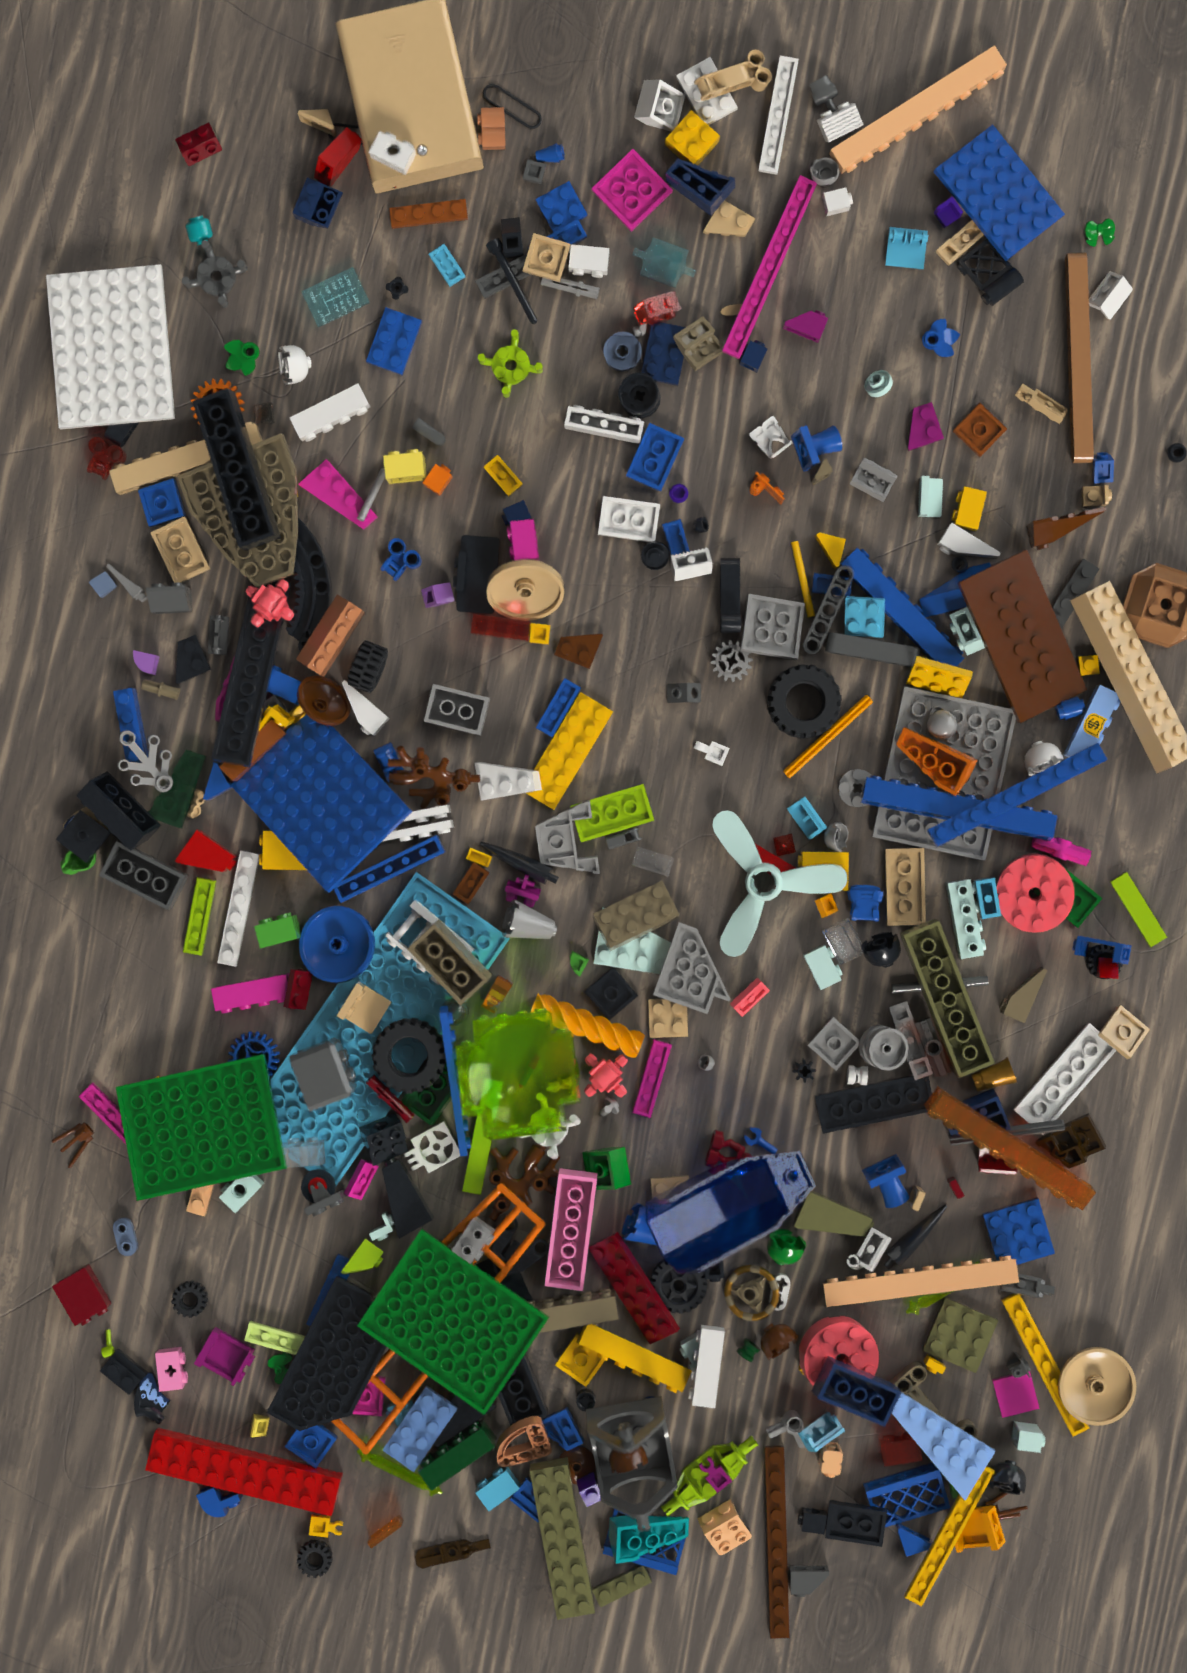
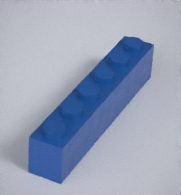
M435 835L341 881L334 888V891L340 903L345 902L446 851L439 836Z

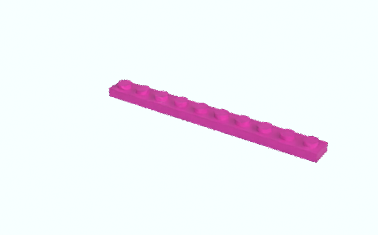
M801 175L799 176L724 345L723 353L740 359L816 188L817 183Z

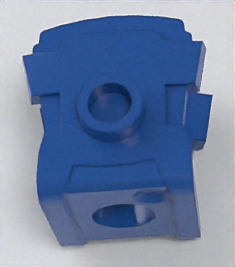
M872 885L851 886V889L847 891L848 899L851 901L850 920H872L879 922L878 907L879 902H882L884 892L879 887Z

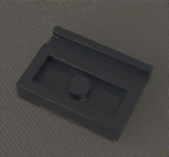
M119 1348L100 1370L103 1375L128 1395L131 1394L148 1373Z

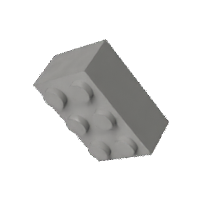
M433 684L424 722L481 736L490 698Z

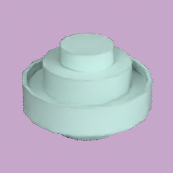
M875 371L867 377L864 388L871 397H880L891 389L893 380L887 371Z

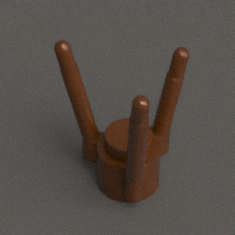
M85 1122L82 1124L78 1123L74 1128L52 1140V1143H55L75 1132V1137L60 1150L61 1152H64L77 1140L80 1142L84 1140V1143L68 1165L69 1168L73 1166L87 1144L93 1139L94 1131Z
M1002 1492L992 1500L985 1502L986 1506H992L995 1502L1006 1496L1007 1493ZM995 1505L999 1520L1020 1517L1021 1514L1015 1512L1028 1509L1027 1506L999 1511L998 1505Z

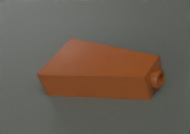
M273 719L270 720L258 732L250 767L223 763L220 768L232 781H238L287 734L286 728L276 724Z

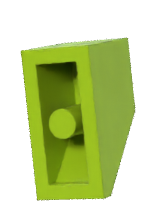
M364 1239L341 1273L349 1274L368 1271L373 1267L377 1268L383 1260L381 1255L384 1252L367 1239Z

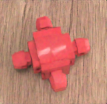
M284 579L279 580L275 584L276 587L269 584L268 587L261 585L258 589L250 585L246 589V593L251 598L254 605L253 609L256 612L251 618V623L254 626L260 627L265 622L264 619L270 622L272 619L278 621L280 618L290 621L294 617L293 611L288 608L287 597L284 594L289 588V583Z
M590 1053L585 1058V1062L589 1067H593L589 1071V1074L592 1075L589 1078L592 1084H588L584 1089L585 1094L591 1097L597 1093V1089L601 1093L604 1090L609 1093L613 1089L614 1093L622 1098L627 1093V1090L623 1084H619L623 1080L620 1076L623 1073L620 1067L623 1068L628 1059L622 1054L615 1059V1062L611 1059L606 1061L604 1058L598 1062V1058Z

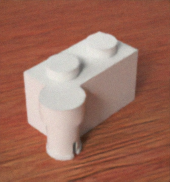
M871 1228L858 1253L850 1255L849 1259H847V1264L854 1270H860L864 1267L874 1272L892 1238Z

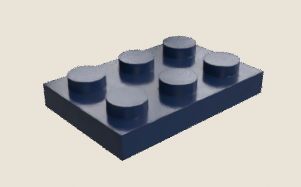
M652 320L641 373L651 376L656 382L678 386L684 356L673 336L686 327Z

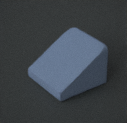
M106 571L89 581V584L101 598H104L117 587Z

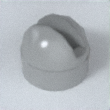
M702 1055L698 1060V1067L704 1071L712 1070L715 1065L714 1059L708 1055Z

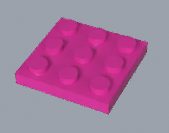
M632 149L591 188V191L632 232L673 192V189Z

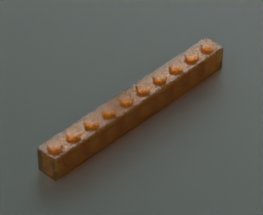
M940 1087L935 1089L924 1104L930 1117L935 1120L939 1118L951 1130L953 1128L958 1130V1134L964 1139H972L978 1148L982 1150L986 1148L990 1151L989 1154L996 1159H1003L1004 1163L1011 1169L1017 1168L1025 1178L1030 1179L1031 1177L1036 1180L1035 1183L1039 1187L1050 1189L1052 1195L1058 1199L1064 1198L1066 1203L1072 1208L1078 1207L1083 1211L1096 1194L1092 1185Z

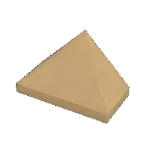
M328 109L298 111L297 114L301 122L332 136L336 135Z

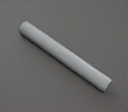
M380 469L357 517L358 520L364 522L385 479V469Z

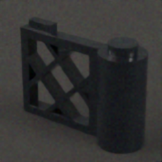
M988 239L958 260V270L963 276L967 274L982 292L981 299L986 305H995L1024 283L1020 272L1015 267H1012L1008 260L1005 261ZM988 245L992 249V257L981 256V249ZM969 258L978 259L977 268H969L964 262ZM980 259L991 260L990 270L979 269ZM993 261L1002 262L1005 268L1001 271L992 270ZM978 272L988 273L989 280L981 284L977 279Z

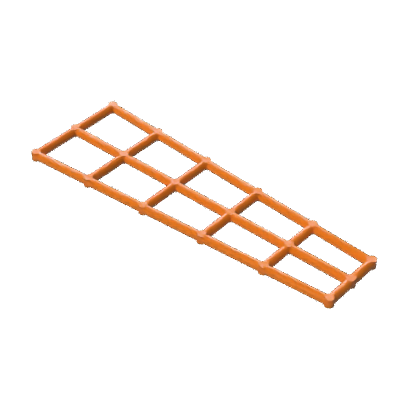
M504 1183L498 1184L441 1241L448 1246L460 1233L463 1234L473 1218L478 1216L495 1198L503 1193L516 1206L492 1234L495 1237L489 1246L485 1245L482 1249L484 1255L500 1269L494 1278L500 1283L545 1226V1221L536 1215ZM522 1211L536 1225L505 1264L489 1247ZM391 1349L380 1359L369 1383L372 1382L396 1406L370 1440L365 1444L340 1419L331 1421L363 1454H368L428 1377V1375L421 1372L400 1399L376 1376L394 1356L395 1352Z

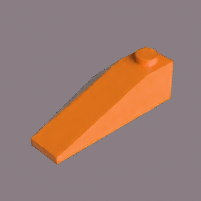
M906 727L903 728L896 743L939 788L957 796L970 778L978 761L963 752Z

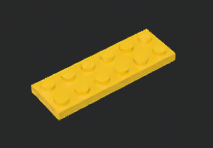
M580 692L534 769L539 771L542 790L526 794L555 810L613 711Z

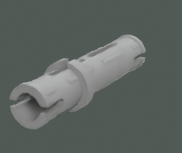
M542 278L541 281L542 286L574 293L578 297L582 295L596 300L600 290L599 287L583 284V281L575 282L561 278V284L553 283L556 281Z

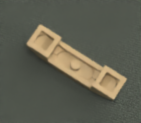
M971 220L935 252L949 266L984 234Z

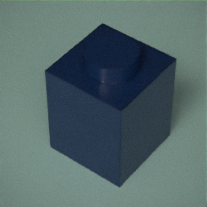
M757 340L754 342L750 341L741 359L740 366L757 373L768 349L765 347V344Z
M524 500L504 508V514L501 515L506 526L510 525L512 521L532 519Z

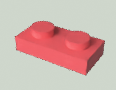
M757 977L730 1005L743 1017L770 990Z

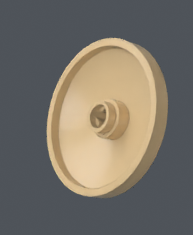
M535 560L508 562L497 568L487 582V599L492 608L499 614L514 620L530 621L546 617L561 605L564 598V583L560 574L551 566Z
M1091 1347L1075 1353L1066 1361L1059 1375L1058 1391L1064 1407L1074 1418L1085 1424L1101 1426L1119 1420L1129 1411L1136 1395V1379L1128 1362L1118 1353L1107 1348Z

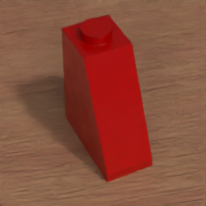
M346 127L318 156L314 178L320 183L331 187L359 151L362 139L356 132Z
M196 830L175 859V862L226 872L227 870L231 871L235 866V858L237 856L203 831Z

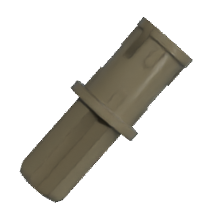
M144 679L141 684L142 690L158 694L159 697L162 695L178 700L180 695V688L165 685L164 682L158 683Z

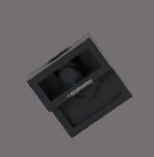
M394 1113L359 1127L363 1143L367 1148L369 1159L373 1166L408 1152L402 1122Z

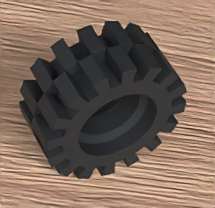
M1101 944L1090 949V953H1087L1086 967L1092 975L1097 977L1098 957L1107 954L1110 958H1113L1115 947ZM1118 963L1119 973L1121 971L1120 967H1123L1122 963Z
M186 1281L176 1288L171 1302L174 1304L173 1309L178 1311V1315L182 1314V1317L189 1316V1318H192L204 1310L208 1302L207 1291L205 1292L204 1286H200L201 1283ZM192 1292L196 1295L197 1303L194 1306H187L183 1302V1295L185 1293Z
M318 1539L316 1542L310 1540L309 1543L306 1542L301 1547L297 1556V1563L299 1564V1570L302 1569L301 1573L303 1575L306 1573L309 1578L311 1575L313 1578H317L318 1575L321 1577L324 1573L328 1572L333 1560V1553L330 1551V1546L325 1545L326 1542L320 1543ZM310 1553H319L322 1557V1562L319 1565L310 1564L308 1561Z

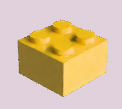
M691 110L665 139V146L681 160L699 165L719 143L720 135Z

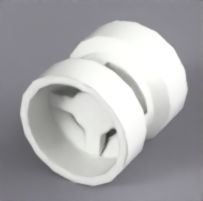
M848 1065L847 1084L859 1083L860 1085H867L868 1066L856 1068L854 1065Z

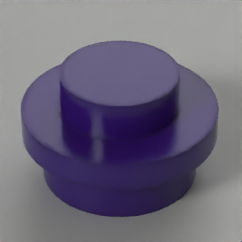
M675 484L671 487L669 496L673 502L683 503L688 498V489L683 484Z

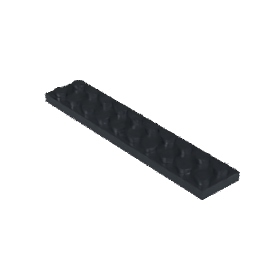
M275 581V582H273V583H270V585L276 587L275 584H276L278 581ZM288 582L289 588L287 589L286 593H284L287 597V603L292 586L290 582ZM248 597L211 757L212 761L244 767L251 766L284 621L283 618H280L278 621L272 619L271 622L264 619L265 622L260 627L254 626L251 623V618L256 612L253 609L254 605L250 597Z

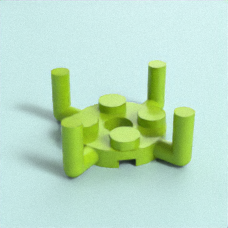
M516 329L511 331L510 346L499 348L493 359L486 358L482 353L478 355L479 363L492 366L495 377L504 384L502 394L505 398L510 396L511 386L523 381L529 372L537 374L543 372L542 364L538 362L535 365H530L527 353L518 347L519 333ZM508 361L516 362L514 370L506 369L505 365Z

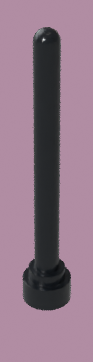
M499 238L491 240L486 244L489 253L496 256L530 323L536 324L538 321L502 253L503 244Z

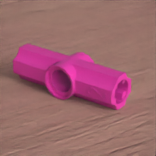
M1059 837L1053 838L1050 841L1033 838L1031 844L1032 848L1049 853L1050 856L1065 861L1069 860L1083 866H1087L1092 852Z

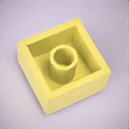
M418 449L407 450V453L399 454V451L388 452V455L383 456L385 477L389 484L424 481L427 477L425 457Z

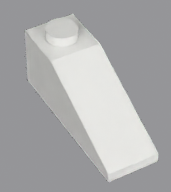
M953 523L948 526L937 544L940 546V550L948 555L952 553L954 555L997 558L1001 554V552Z
M344 680L342 685L358 723L362 725L360 729L368 736L370 734L375 736L390 718Z

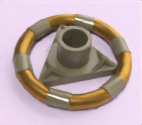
M745 1265L734 1270L727 1278L724 1296L727 1306L736 1316L743 1320L758 1321L768 1317L775 1310L779 1301V1287L774 1276L765 1268L756 1265ZM752 1272L763 1275L757 1279L732 1287L736 1279L743 1273ZM767 1279L772 1290V1300L765 1310L761 1312ZM731 1291L756 1311L757 1314L741 1311L735 1305Z

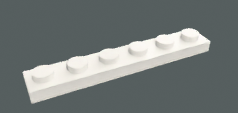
M781 55L779 57L759 172L778 174L799 61L797 58Z
M240 851L217 963L237 967L260 854Z

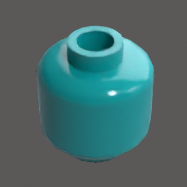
M203 215L188 219L189 222L186 223L185 228L189 241L197 242V245H201L203 241H208L213 236L209 219L204 218Z

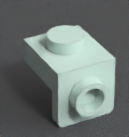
M387 1211L383 1212L382 1218L385 1224L370 1231L369 1235L372 1241L375 1239L381 1241L387 1238L388 1233L394 1230L395 1224L392 1214L389 1215Z

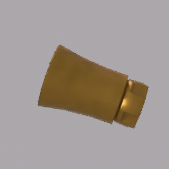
M1008 1057L992 1066L981 1069L980 1072L972 1074L978 1092L1017 1083Z

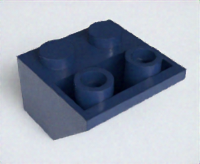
M307 177L292 213L297 220L312 226L328 229L343 192Z

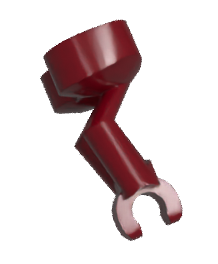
M714 1130L706 1155L705 1166L713 1168L718 1161L722 1164L740 1166L742 1161L751 1163L752 1156L745 1152L744 1146L732 1139L724 1141V1133ZM729 1146L737 1154L735 1157H725L720 1154V1150L723 1147Z

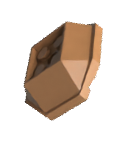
M1155 563L1132 575L1122 606L1140 640L1170 648L1187 639V572ZM1162 599L1168 602L1167 610L1163 609L1160 605Z

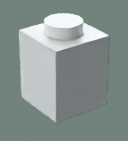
M847 188L825 192L822 196L826 216L847 212L851 204H853L852 195L847 193Z

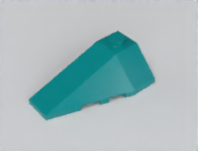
M628 1515L609 1517V1540L614 1562L617 1564L636 1561L640 1559L639 1556L648 1552L651 1554L656 1552L655 1549L661 1546H669L688 1537L689 1518L648 1516L650 1529L645 1531V1526H643V1531H639L635 1518Z

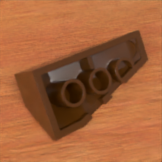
M1106 508L1082 511L1077 515L1070 513L1060 518L1054 516L1032 521L1026 526L1031 548L1037 547V550L1049 548L1048 544L1053 543L1106 511Z

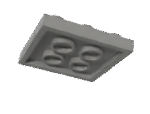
M748 594L740 651L797 660L805 603Z

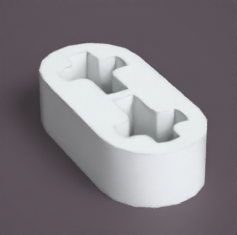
M784 1273L774 1276L776 1281L784 1278V1281L787 1282V1284H783L782 1290H779V1294H781L780 1299L783 1303H779L776 1306V1311L784 1309L787 1304L790 1280ZM772 1290L770 1291L769 1303L772 1300Z

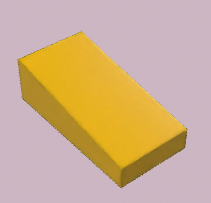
M300 704L289 712V714L295 717L294 724L306 715Z
M469 848L466 859L489 867L492 856Z

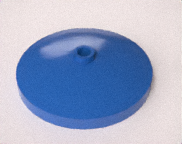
M344 906L326 907L312 915L304 925L299 940L300 956L305 967L318 979L331 983L347 982L361 975L369 966L375 950L374 933L367 919L356 910Z

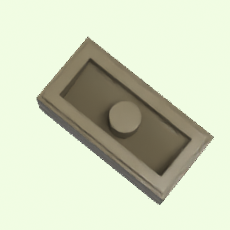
M826 458L812 481L813 485L828 478L832 473L833 469Z

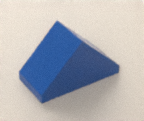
M213 762L203 797L204 800H211L232 788L230 780L220 768V763Z
M900 1523L896 1524L906 1557L929 1550L933 1542L932 1539Z

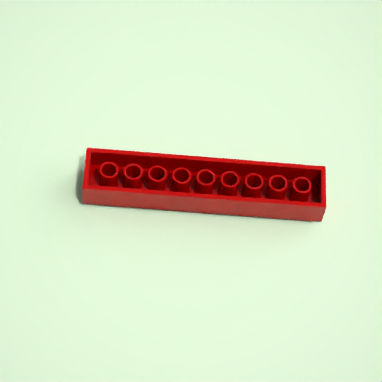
M159 1427L154 1433L145 1468L146 1471L327 1516H332L343 1476L341 1472L320 1467L314 1468L312 1465Z

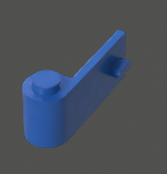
M273 665L268 692L298 705L297 689L301 681L282 673V668Z

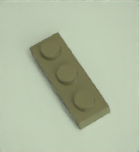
M639 1565L593 1587L592 1591L601 1608L652 1583V1579L646 1567Z

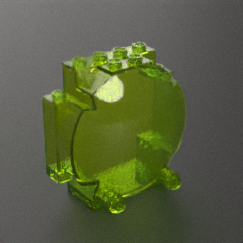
M546 1008L535 1009V1012L532 1013L517 1011L515 1012L516 1015L509 1016L508 1013L496 1014L494 1018L479 1016L477 1020H472L474 1044H472V1041H464L460 1043L461 1045L455 1046L462 1116L465 1118L482 1116L484 1137L489 1140L567 1131L565 1105L581 1103L579 1091L580 1071L575 1055L573 1033L568 1031V1029L555 1030L553 1028L552 1013L549 1010L546 1011Z

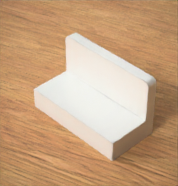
M1109 271L1089 298V306L1101 310L1107 319H1111L1133 288L1124 276Z

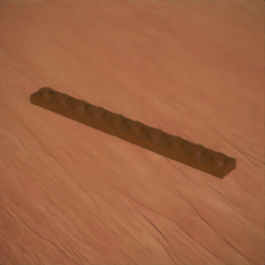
M784 1445L765 1446L770 1639L790 1638Z

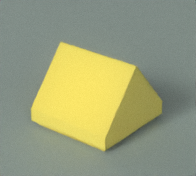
M253 1414L250 1437L266 1436L270 1417Z

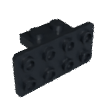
M462 536L459 556H455L454 568H458L457 576L453 577V587H456L457 591L456 609L458 612L494 613L495 610L487 599V582L491 574L498 568L500 540L497 537Z

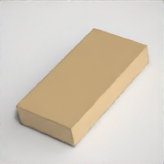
M914 1185L910 1198L907 1201L910 1207L916 1211H919L926 1194L921 1187Z

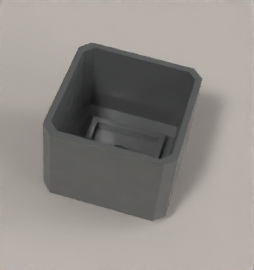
M331 1038L302 1049L289 1056L291 1066L309 1111L350 1097L357 1087L355 1081L356 1073L354 1068L349 1065L348 1052L346 1048L343 1049L341 1041L336 1038Z

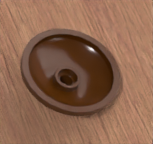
M310 676L305 678L297 689L298 702L305 714L312 720L323 725L335 726L343 723L348 718L351 711L348 696L331 679L322 676Z

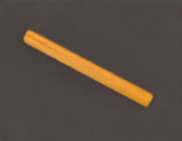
M865 695L835 722L831 728L824 732L783 770V773L788 778H791L871 705L872 699Z

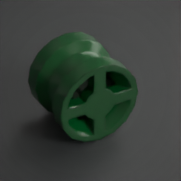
M745 1338L742 1347L738 1348L736 1352L747 1361L752 1362L754 1355L759 1353L761 1349Z

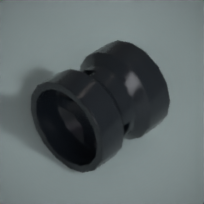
M584 1388L577 1393L576 1404L581 1411L586 1412V1409H592L595 1406V1394L591 1389Z

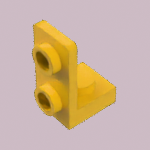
M278 704L273 707L269 706L263 713L264 719L260 722L259 731L272 717L276 724L285 728L292 724L295 717Z

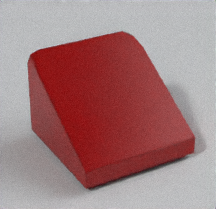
M1098 957L1097 977L1118 979V963L1112 962L1113 958Z

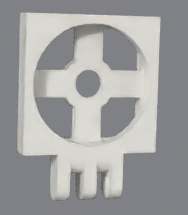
M445 1121L411 1138L410 1140L415 1148L404 1153L405 1157L413 1155L412 1158L407 1160L409 1164L414 1161L417 1162V1164L411 1167L412 1171L424 1165L428 1173L460 1157L459 1146ZM433 1131H441L448 1136L440 1140L436 1138ZM426 1135L430 1144L429 1147L421 1150L420 1142ZM435 1143L440 1145L439 1150L433 1149ZM452 1143L453 1151L451 1156L447 1158L443 1150L445 1146ZM432 1153L436 1154L440 1162L437 1164L427 1161L426 1157Z

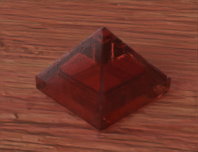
M792 833L773 838L777 856L796 852Z

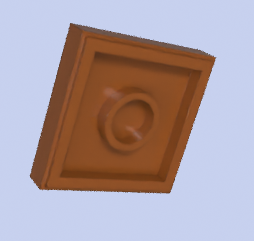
M979 403L957 425L953 432L976 455L981 457L1007 428Z

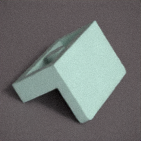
M930 476L920 477L918 517L940 518L942 516L943 479L930 478Z

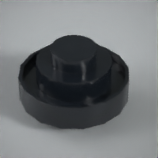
M659 541L647 543L641 551L643 564L651 570L662 569L669 560L668 548Z

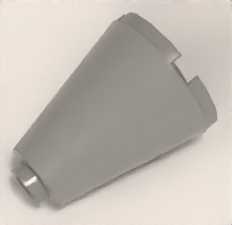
M517 900L510 902L513 905L511 908H507L502 928L505 929V933H502L503 937L550 939L552 936H555L557 925H555L554 920Z

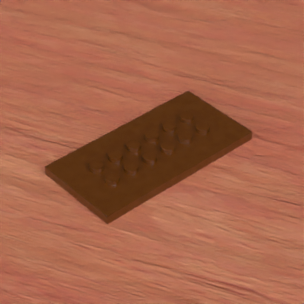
M1023 550L957 583L1018 723H1022L1060 704V702L1087 690L1028 550Z

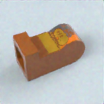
M498 975L481 1006L495 1014L513 983Z

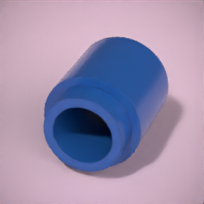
M1078 696L1064 700L1055 706L1058 718H1064V720L1083 715V711L1086 710L1083 699L1079 700Z

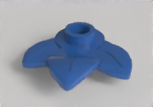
M946 319L936 320L931 325L930 330L922 337L923 346L926 349L934 350L940 357H951L954 355L951 345L960 336L959 332L946 328ZM928 338H934L935 342L933 344L929 343Z

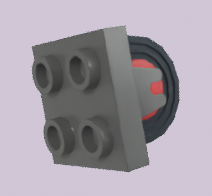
M312 1170L304 1176L301 1182L303 1196L309 1202L314 1203L304 1208L307 1216L313 1214V1217L327 1210L326 1206L330 1205L333 1208L344 1202L343 1198L347 1196L344 1194V1189L335 1193V1180L325 1170Z

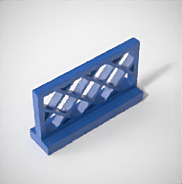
M934 1463L863 1483L870 1506L884 1508L888 1500L896 1504L892 1512L887 1510V1514L890 1516L886 1521L885 1527L950 1508L940 1470ZM938 1478L939 1484L935 1490L927 1486L930 1480ZM918 1485L921 1487L917 1495L909 1492L911 1486ZM925 1489L933 1493L929 1501L921 1498ZM898 1490L903 1493L899 1500L890 1497L894 1491ZM906 1495L915 1498L911 1506L902 1503ZM936 1495L944 1499L945 1503L935 1505L932 1502ZM881 1496L885 1499L878 1506L873 1503L872 1498ZM918 1500L926 1504L923 1510L918 1511L914 1509ZM900 1506L908 1510L904 1516L896 1514Z
M614 1508L612 1517H616V1516H617V1512H619V1513H622V1512H620V1511H618V1510H616V1509ZM608 1529L602 1554L613 1557ZM686 1538L671 1544L663 1550L659 1547L660 1551L654 1555L646 1553L639 1556L640 1559L632 1563L677 1575ZM672 1547L677 1552L675 1561L667 1559L664 1554L665 1551Z

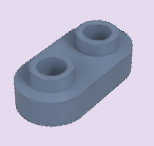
M125 1217L119 1218L113 1225L117 1248L122 1255L131 1256L138 1249L134 1226L130 1219ZM120 1225L125 1226V1231L120 1230ZM124 1244H129L130 1249L126 1250Z

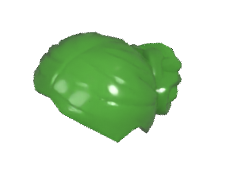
M69 850L60 862L62 872L73 875L80 871L89 870L96 863V853L88 863H85Z

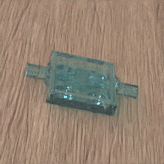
M656 238L652 239L650 247L646 252L635 248L632 256L643 259L640 276L676 288L679 278L683 274L694 278L696 273L695 269L686 267L689 250Z

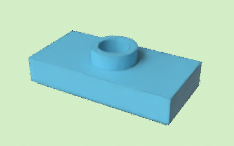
M445 244L428 254L449 287L466 277Z

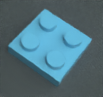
M847 596L845 598V635L883 638L885 598Z

